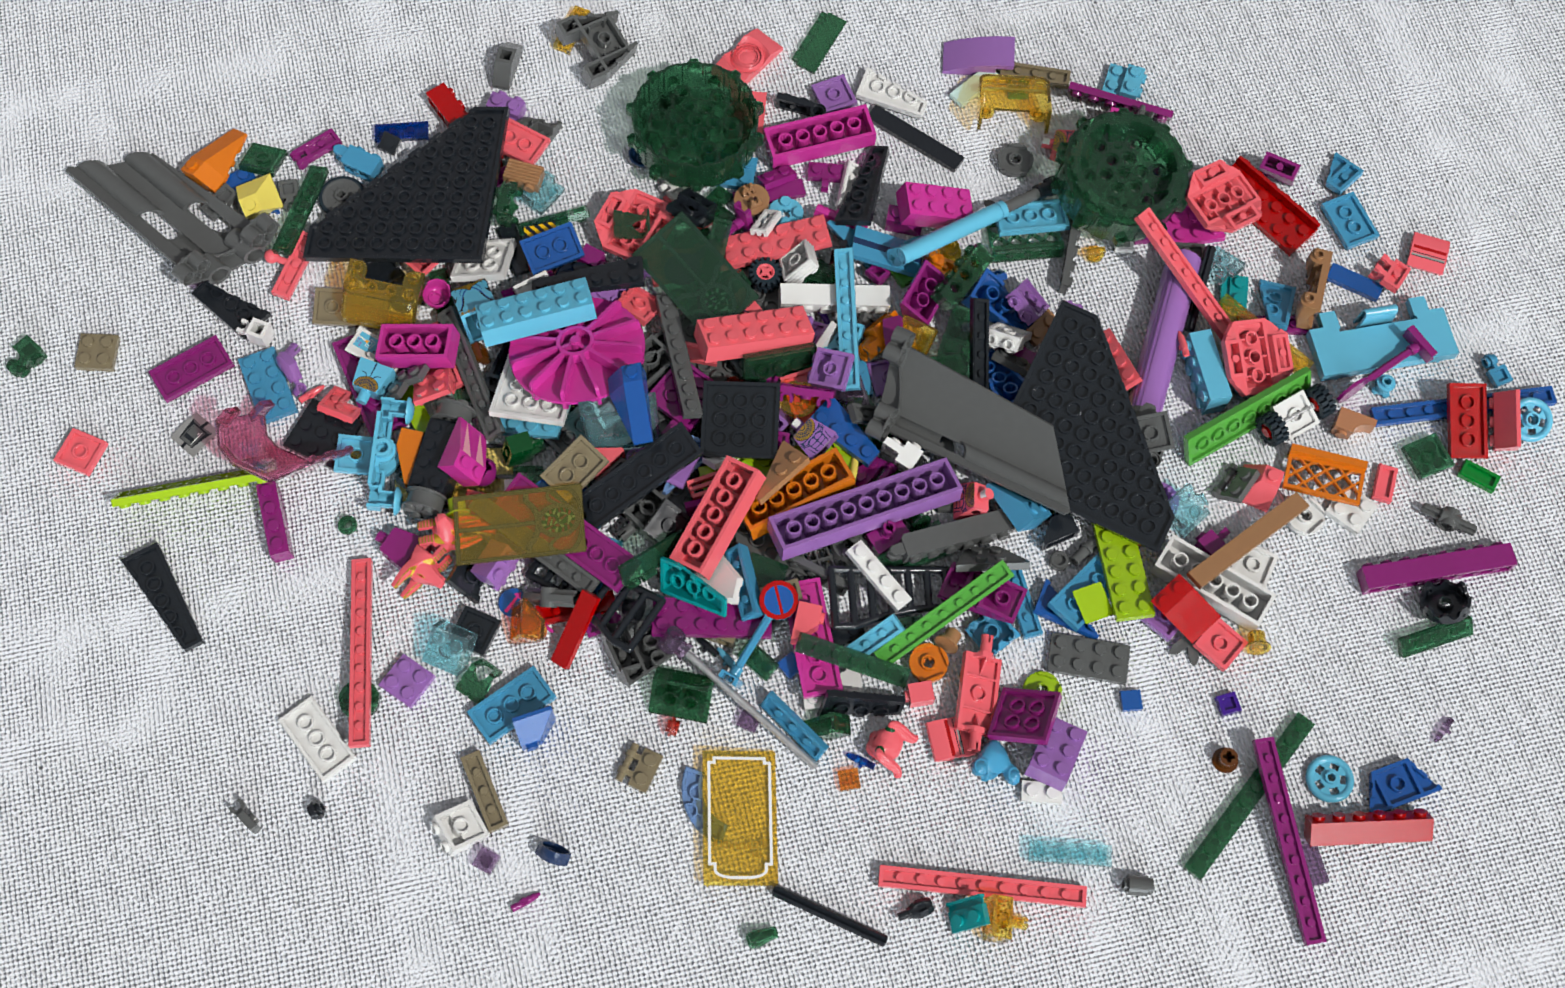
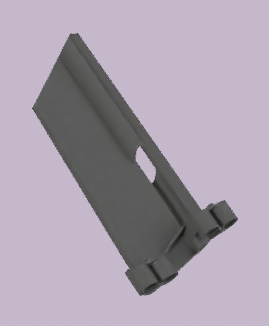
M898 325L893 331L891 341L885 347L882 358L889 362L887 379L882 399L875 409L874 417L866 427L865 434L881 442L887 438L889 433L910 443L915 442L926 451L941 458L947 457L948 461L1062 515L1070 513L1053 425L912 348L916 333ZM944 436L963 445L964 455L960 456L940 446V438Z

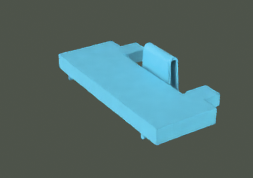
M1424 296L1408 298L1405 304L1411 320L1393 322L1398 313L1397 304L1363 309L1353 321V323H1359L1355 329L1339 331L1340 325L1335 311L1319 313L1316 317L1319 328L1310 329L1306 334V338L1320 381L1338 380V378L1373 372L1410 345L1403 337V334L1412 325L1418 329L1438 352L1429 363H1439V361L1455 359L1459 354V350L1444 308L1429 309ZM1416 353L1391 369L1426 364V362Z

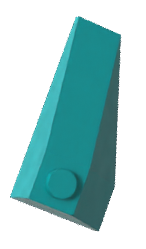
M666 557L660 558V592L722 617L727 616V598L679 562Z

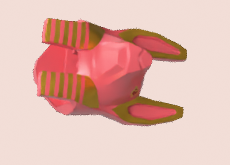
M440 513L437 514L435 519L431 518L417 522L418 531L432 529L433 534L418 538L420 546L431 545L432 553L440 546L446 549V553L456 550L454 518H449L446 514ZM459 516V529H464L467 526L481 522L480 516ZM461 533L460 550L483 540L482 535L463 536V533Z
M418 543L412 551L409 561L400 569L391 586L396 589L406 579L411 578L409 584L400 595L403 599L411 596L422 585H431L441 589L445 585L446 580L441 572H444L453 561L452 557L447 555L439 564L437 563L446 553V549L440 546L431 554V545L420 546Z

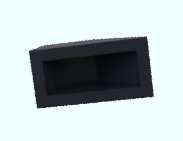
M1056 512L1052 515L1040 547L1042 551L1077 536L1079 528L1070 513L1062 515Z

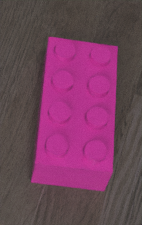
M904 182L896 192L901 225L939 229L973 213L969 189Z
M381 324L375 358L380 364L390 368H411L426 364L429 368H455L460 333L454 324Z

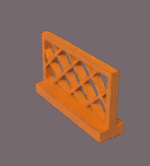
M1292 443L1287 453L1282 488L1358 507L1360 505L1368 461ZM1292 460L1299 461L1303 467L1295 470L1291 464ZM1317 465L1322 471L1315 475L1310 466ZM1332 469L1337 470L1341 476L1333 479L1328 471ZM1306 470L1311 477L1303 480L1299 472ZM1325 474L1330 482L1322 485L1317 477ZM1350 474L1358 475L1359 481L1353 484L1348 476ZM1294 475L1300 483L1297 485L1288 484V478ZM1344 479L1349 487L1342 490L1336 482ZM1314 480L1319 488L1316 490L1310 489L1306 483ZM1333 485L1338 493L1334 495L1329 494L1325 488ZM1352 489L1356 495V500L1348 498L1345 492Z

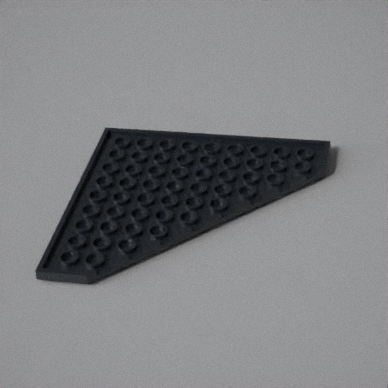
M509 107L471 108L468 110L469 113L463 118H457L448 125L449 128L444 132L435 134L422 148L418 147L409 153L407 159L401 163L397 162L387 169L385 175L380 178L376 177L366 185L367 188L360 193L356 192L346 199V203L341 207H335L325 215L326 218L322 221L313 223L309 227L303 259L313 262L484 263L510 115Z
M1062 300L1013 403L1053 425L1070 513L1159 553L1175 519L1167 494L1159 478L1157 468L1149 452L1125 385L1122 382L1098 315Z

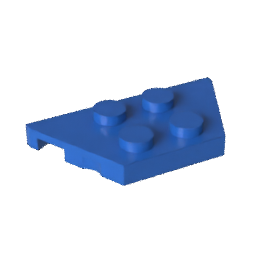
M1406 758L1369 773V812L1374 810L1389 811L1439 792L1443 788L1431 781L1423 770L1418 769L1411 760Z

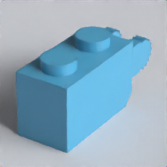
M341 144L333 146L335 157L343 163L345 171L369 183L376 177H379L385 168L379 155L368 153L362 147H355L351 144L349 147Z

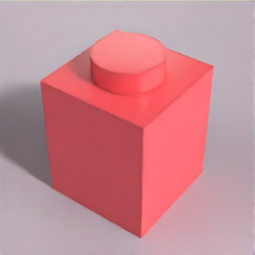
M931 680L907 684L906 690L903 691L905 701L909 702L910 708L933 705L935 701Z

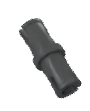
M1094 534L1086 542H1082L1079 545V549L1069 557L1073 565L1078 566L1087 556H1091L1094 553L1093 550L1097 548Z

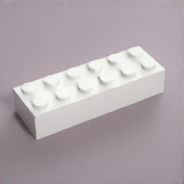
M1173 534L1150 573L1167 583L1180 574L1216 612L1254 633L1263 621L1277 594L1231 567L1199 590L1186 575L1210 555Z

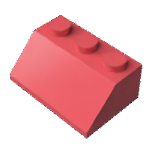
M1520 389L1495 392L1492 394V398L1488 399V407L1492 409V416H1489V428L1493 429V435H1489V446H1493V451H1517L1521 447Z

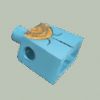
M361 357L352 382L354 390L359 393L356 401L366 405L370 397L380 400L387 392L388 387L396 380L394 369Z

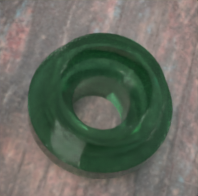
M344 516L338 522L339 531L345 535L354 533L358 527L356 519L352 516ZM346 524H351V527L345 528Z

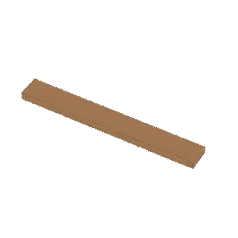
M1295 492L1189 571L1186 576L1200 590L1307 510L1310 505Z

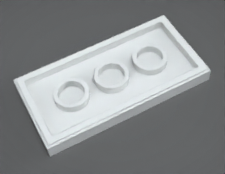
M312 695L278 719L323 783H326L358 759Z

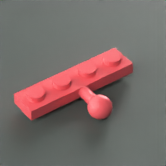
M302 230L288 259L280 256L274 249H268L264 253L266 262L270 264L278 262L284 265L271 291L272 295L290 301L309 261L303 259L308 232Z
M1108 328L1103 332L1127 391L1141 383L1142 379L1115 335Z

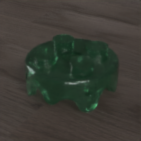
M503 181L501 186L496 189L497 202L493 207V216H496V222L499 226L511 228V224L515 223L518 225L519 223L518 218L513 216L514 212L519 209L518 204L514 202V197L522 196L524 192L522 188L517 187L518 182Z

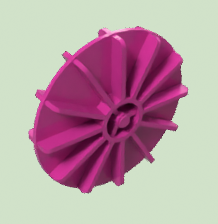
M592 298L597 319L510 341L509 363L512 373L517 382L536 401L542 399L547 402L562 404L563 409L567 410L569 405L585 404L594 401L601 405V399L609 396L608 378L624 365L644 363L645 338L639 320L623 308L619 300L611 302L601 298Z

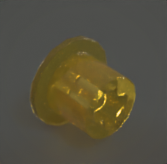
M958 241L952 242L938 250V253L952 261H958L961 257Z
M1252 630L1247 634L1249 643L1246 645L1245 650L1248 654L1262 655L1271 650V644L1266 641L1264 631Z

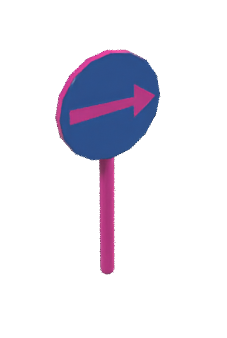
M510 588L501 594L498 605L504 615L516 617L524 613L538 623V618L526 610L527 604L522 599V590ZM542 626L550 633H554V630L549 626Z

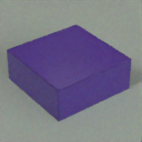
M1235 691L1214 698L1221 717L1238 713L1242 710Z

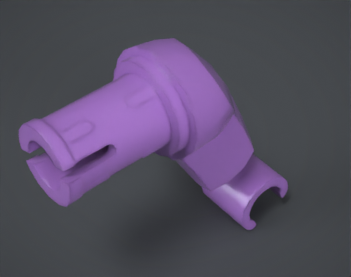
M291 343L285 351L277 354L276 362L290 383L294 382L295 387L292 392L295 396H298L300 391L304 394L307 387L299 381L302 379V375L294 359L301 351V348L298 347V344Z

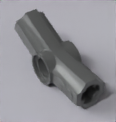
M527 587L522 596L526 604L557 608V606L574 608L579 598L578 591L559 590L552 587Z

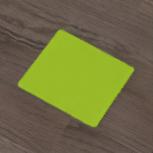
M1101 582L1072 592L1086 624L1113 615L1112 607Z

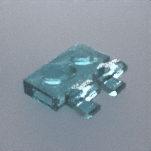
M1216 246L1210 273L1214 267L1219 269L1215 273L1217 279L1214 282L1222 285L1228 276L1234 278L1245 268V263L1219 246Z

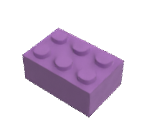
M1056 717L1048 745H1036L1024 775L1062 792L1069 780L1087 731Z

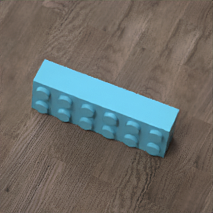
M586 277L474 305L486 347L597 319Z

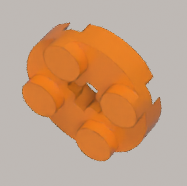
M923 643L912 651L908 663L909 670L919 682L931 680L932 683H935L946 674L949 659L941 647H937L932 643ZM925 659L934 662L931 668L924 666Z

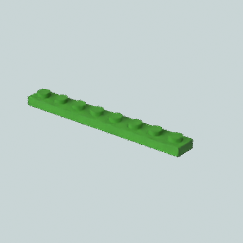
M1000 560L914 622L905 631L874 651V654L886 669L1015 575L1004 560Z

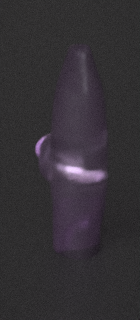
M1448 717L1435 735L1434 743L1440 741L1446 733L1451 734L1449 729L1454 722L1453 718Z

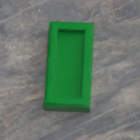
M1468 459L1463 461L1457 477L1490 494L1495 491L1501 476Z

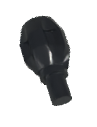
M929 897L915 900L906 910L897 913L898 920L927 917L934 912L933 903Z

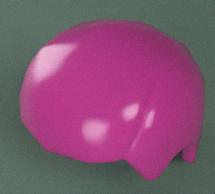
M438 278L429 280L422 291L424 303L435 309L445 307L451 298L449 284L445 280Z

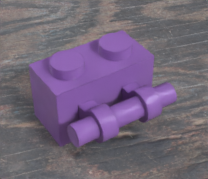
M491 539L479 559L514 556L517 554L507 544ZM519 559L474 564L470 571L481 582L491 585V588L498 592L501 586L504 587L509 574L516 569Z

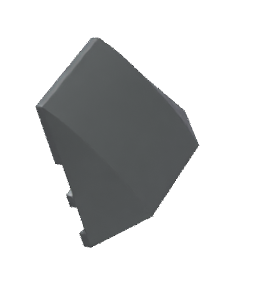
M618 621V623H607L606 627L613 634L621 621ZM643 621L630 623L619 639L628 644ZM652 624L631 653H627L610 644L601 633L604 649L619 681L628 687L677 654V650L670 637H652Z

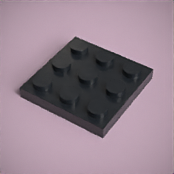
M312 398L283 446L334 471L338 435H357L363 423L356 419L350 424L317 411V405L320 401Z

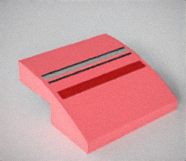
M1414 232L1405 265L1439 276L1443 275L1450 241Z
M955 717L925 723L934 762L951 761L955 758L970 757L977 754L968 751L970 734L954 729Z

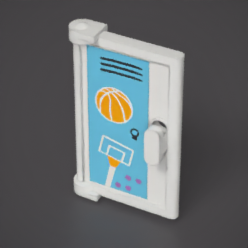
M360 325L345 351L358 358L363 357L371 361H377L375 354L379 336ZM393 368L395 373L398 371L399 368Z

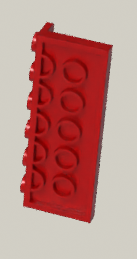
M1239 156L1232 166L1241 171L1261 198L1262 217L1252 224L1288 256H1291L1317 232L1321 224L1315 217L1307 213L1301 205L1293 201L1288 194L1279 189L1274 182L1265 177L1261 171L1252 166L1247 159Z

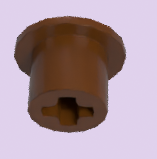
M1219 748L1212 756V763L1219 772L1231 773L1238 766V754L1232 748Z

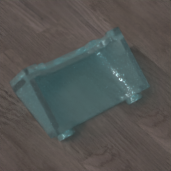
M651 392L648 395L654 441L661 436L656 393ZM578 402L583 436L595 448L622 447L625 451L643 448L652 443L634 445L618 412L599 414V408L595 402Z

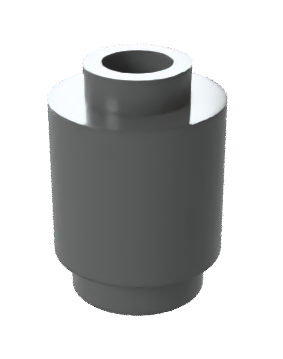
M1127 874L1126 878L1122 879V890L1126 892V895L1147 897L1153 894L1154 880L1147 875Z

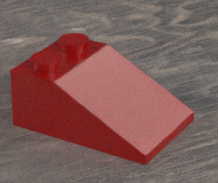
M1180 574L1172 579L1151 600L1153 605L1192 644L1221 617Z

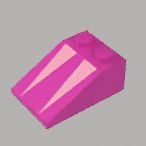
M458 417L437 467L463 487L479 486L486 471L485 436L462 417Z

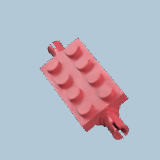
M989 634L981 635L980 651L971 652L966 650L962 656L954 729L970 734L968 751L974 753L981 752L982 736L988 737L987 734L998 700L1002 660L996 659L993 656L992 644L994 636L990 635L989 637Z

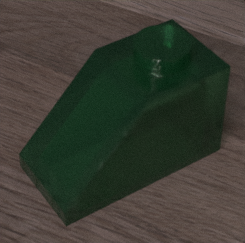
M832 712L804 721L822 740L839 739L851 735L850 715Z

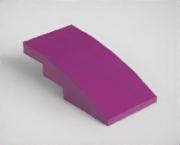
M952 562L937 597L943 600L948 599L984 572H956V563ZM1008 580L968 610L1013 624L1028 589Z

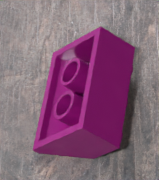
M928 260L923 261L899 303L903 318L916 329L929 325L952 284V281Z

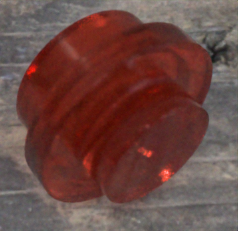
M672 717L671 720L667 719L664 731H667V736H676L680 721L676 720V717Z

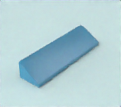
M738 543L726 550L725 556L743 578V585L739 592L738 608L741 620L747 621L762 617L765 614L759 604L760 591L749 548Z

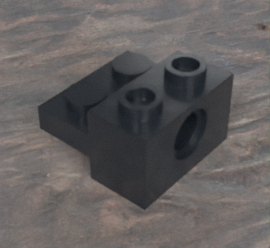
M688 187L679 192L677 199L667 204L666 211L676 218L683 212L696 227L704 228L712 223L718 204Z

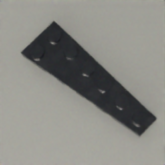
M889 146L870 147L863 165L858 171V177L853 181L852 189L847 193L846 201L841 205L835 217V225L871 226L890 152Z
M631 256L624 260L532 280V290L586 277L590 293L645 287L643 257Z

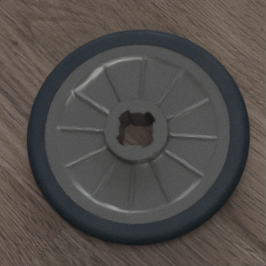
M348 176L335 177L326 182L319 192L320 207L325 213H328L335 207H341L346 203V199L356 192L360 193L365 188L355 178Z

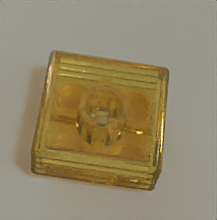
M903 315V328L916 333V339H918L917 342H913L912 348L927 355L938 330L908 315Z

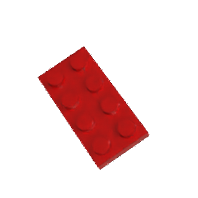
M1446 384L1448 459H1488L1487 384Z

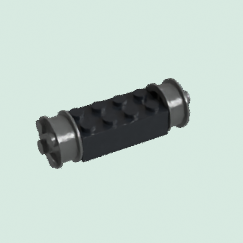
M445 396L436 400V412L429 419L407 485V499L401 504V507L410 513V517L413 519H435L437 514L442 513L443 506L448 503L447 500L452 498L457 481L437 466L458 417H462L469 424L472 418L476 417V411L468 405L469 402L466 400H454Z

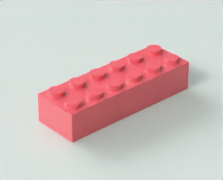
M803 305L699 319L696 321L694 331L695 340L705 363L811 348L815 335Z
M726 455L669 558L679 562L691 572L710 580L766 480V477L760 470Z

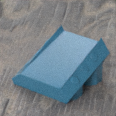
M983 615L964 629L979 648L982 634H989V637L993 635V656L1021 635L1013 624Z

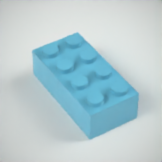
M1207 329L1191 332L1186 338L1190 355L1183 357L1182 351H1180V355L1186 364V374L1191 379L1190 386L1192 392H1195L1196 406L1200 409L1202 415L1222 412L1232 398V392L1212 331Z

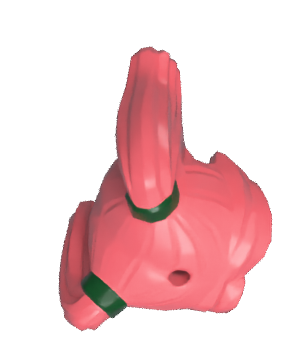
M890 721L886 728L870 733L865 749L868 755L892 771L895 778H901V767L894 759L900 754L903 741L916 743L919 738L918 735L913 734L901 722Z

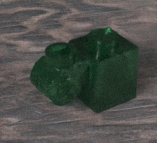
M26 335L12 347L19 354V359H10L6 364V368L13 376L25 378L29 375L30 369H34L42 364L48 355Z

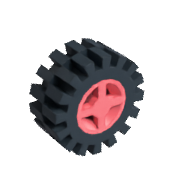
M761 257L760 261L756 259L755 264L752 262L751 268H749L750 285H753L754 290L758 288L760 293L762 290H764V293L770 290L771 293L774 291V288L778 289V285H780L782 280L780 264L776 263L775 259L770 261V257H767V260H764V257Z

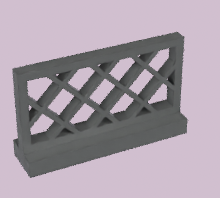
M830 545L822 547L827 557L818 558L816 551L813 550L810 552L814 560L809 561L801 554L782 561L777 553L774 562L808 579L820 577L821 585L828 589L827 569L823 568L820 562L828 560L831 566H835L833 561L835 557L830 554L828 550ZM835 573L837 594L844 596L848 590L847 580L840 577L839 573Z

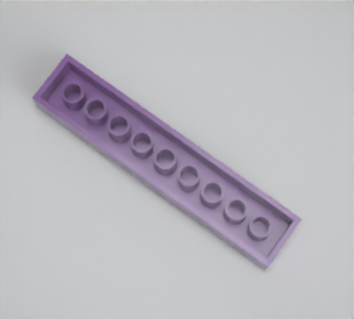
M946 457L768 517L767 530L781 560L784 561L883 527L885 522L887 524V521L895 523L959 501L963 487Z

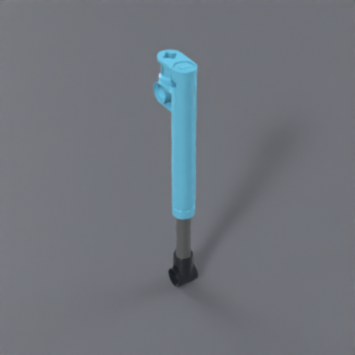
M1058 175L1043 179V183L1034 185L1031 190L1005 202L1000 200L926 235L910 238L904 241V244H901L900 247L888 249L887 258L892 266L905 265L1008 217L1009 212L1035 200L1040 201L1047 197L1058 195L1064 192Z

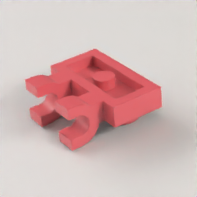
M1384 253L1368 277L1373 280L1380 279L1379 284L1395 294L1411 271V268L1398 259H1395V261L1391 260Z

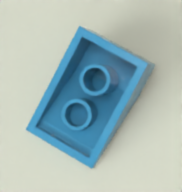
M993 482L985 485L993 490L994 499L1018 532L1035 529L1052 515L1049 508Z

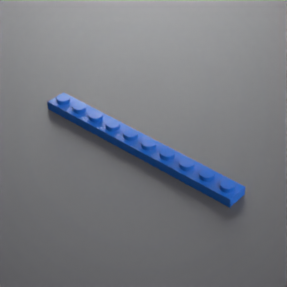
M1552 386L1520 389V400L1533 397L1544 401L1548 406H1554L1557 403ZM1487 393V414L1492 413V409L1488 407V399L1492 398L1493 393ZM1447 398L1371 407L1369 413L1371 418L1378 420L1376 427L1447 419Z

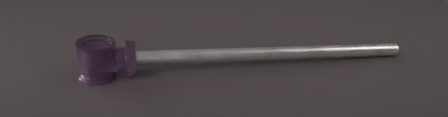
M671 626L667 629L658 642L663 652L667 654L675 653L680 661L686 657L813 770L818 763L690 651L693 645L691 643L687 644L684 641L685 634L680 628Z

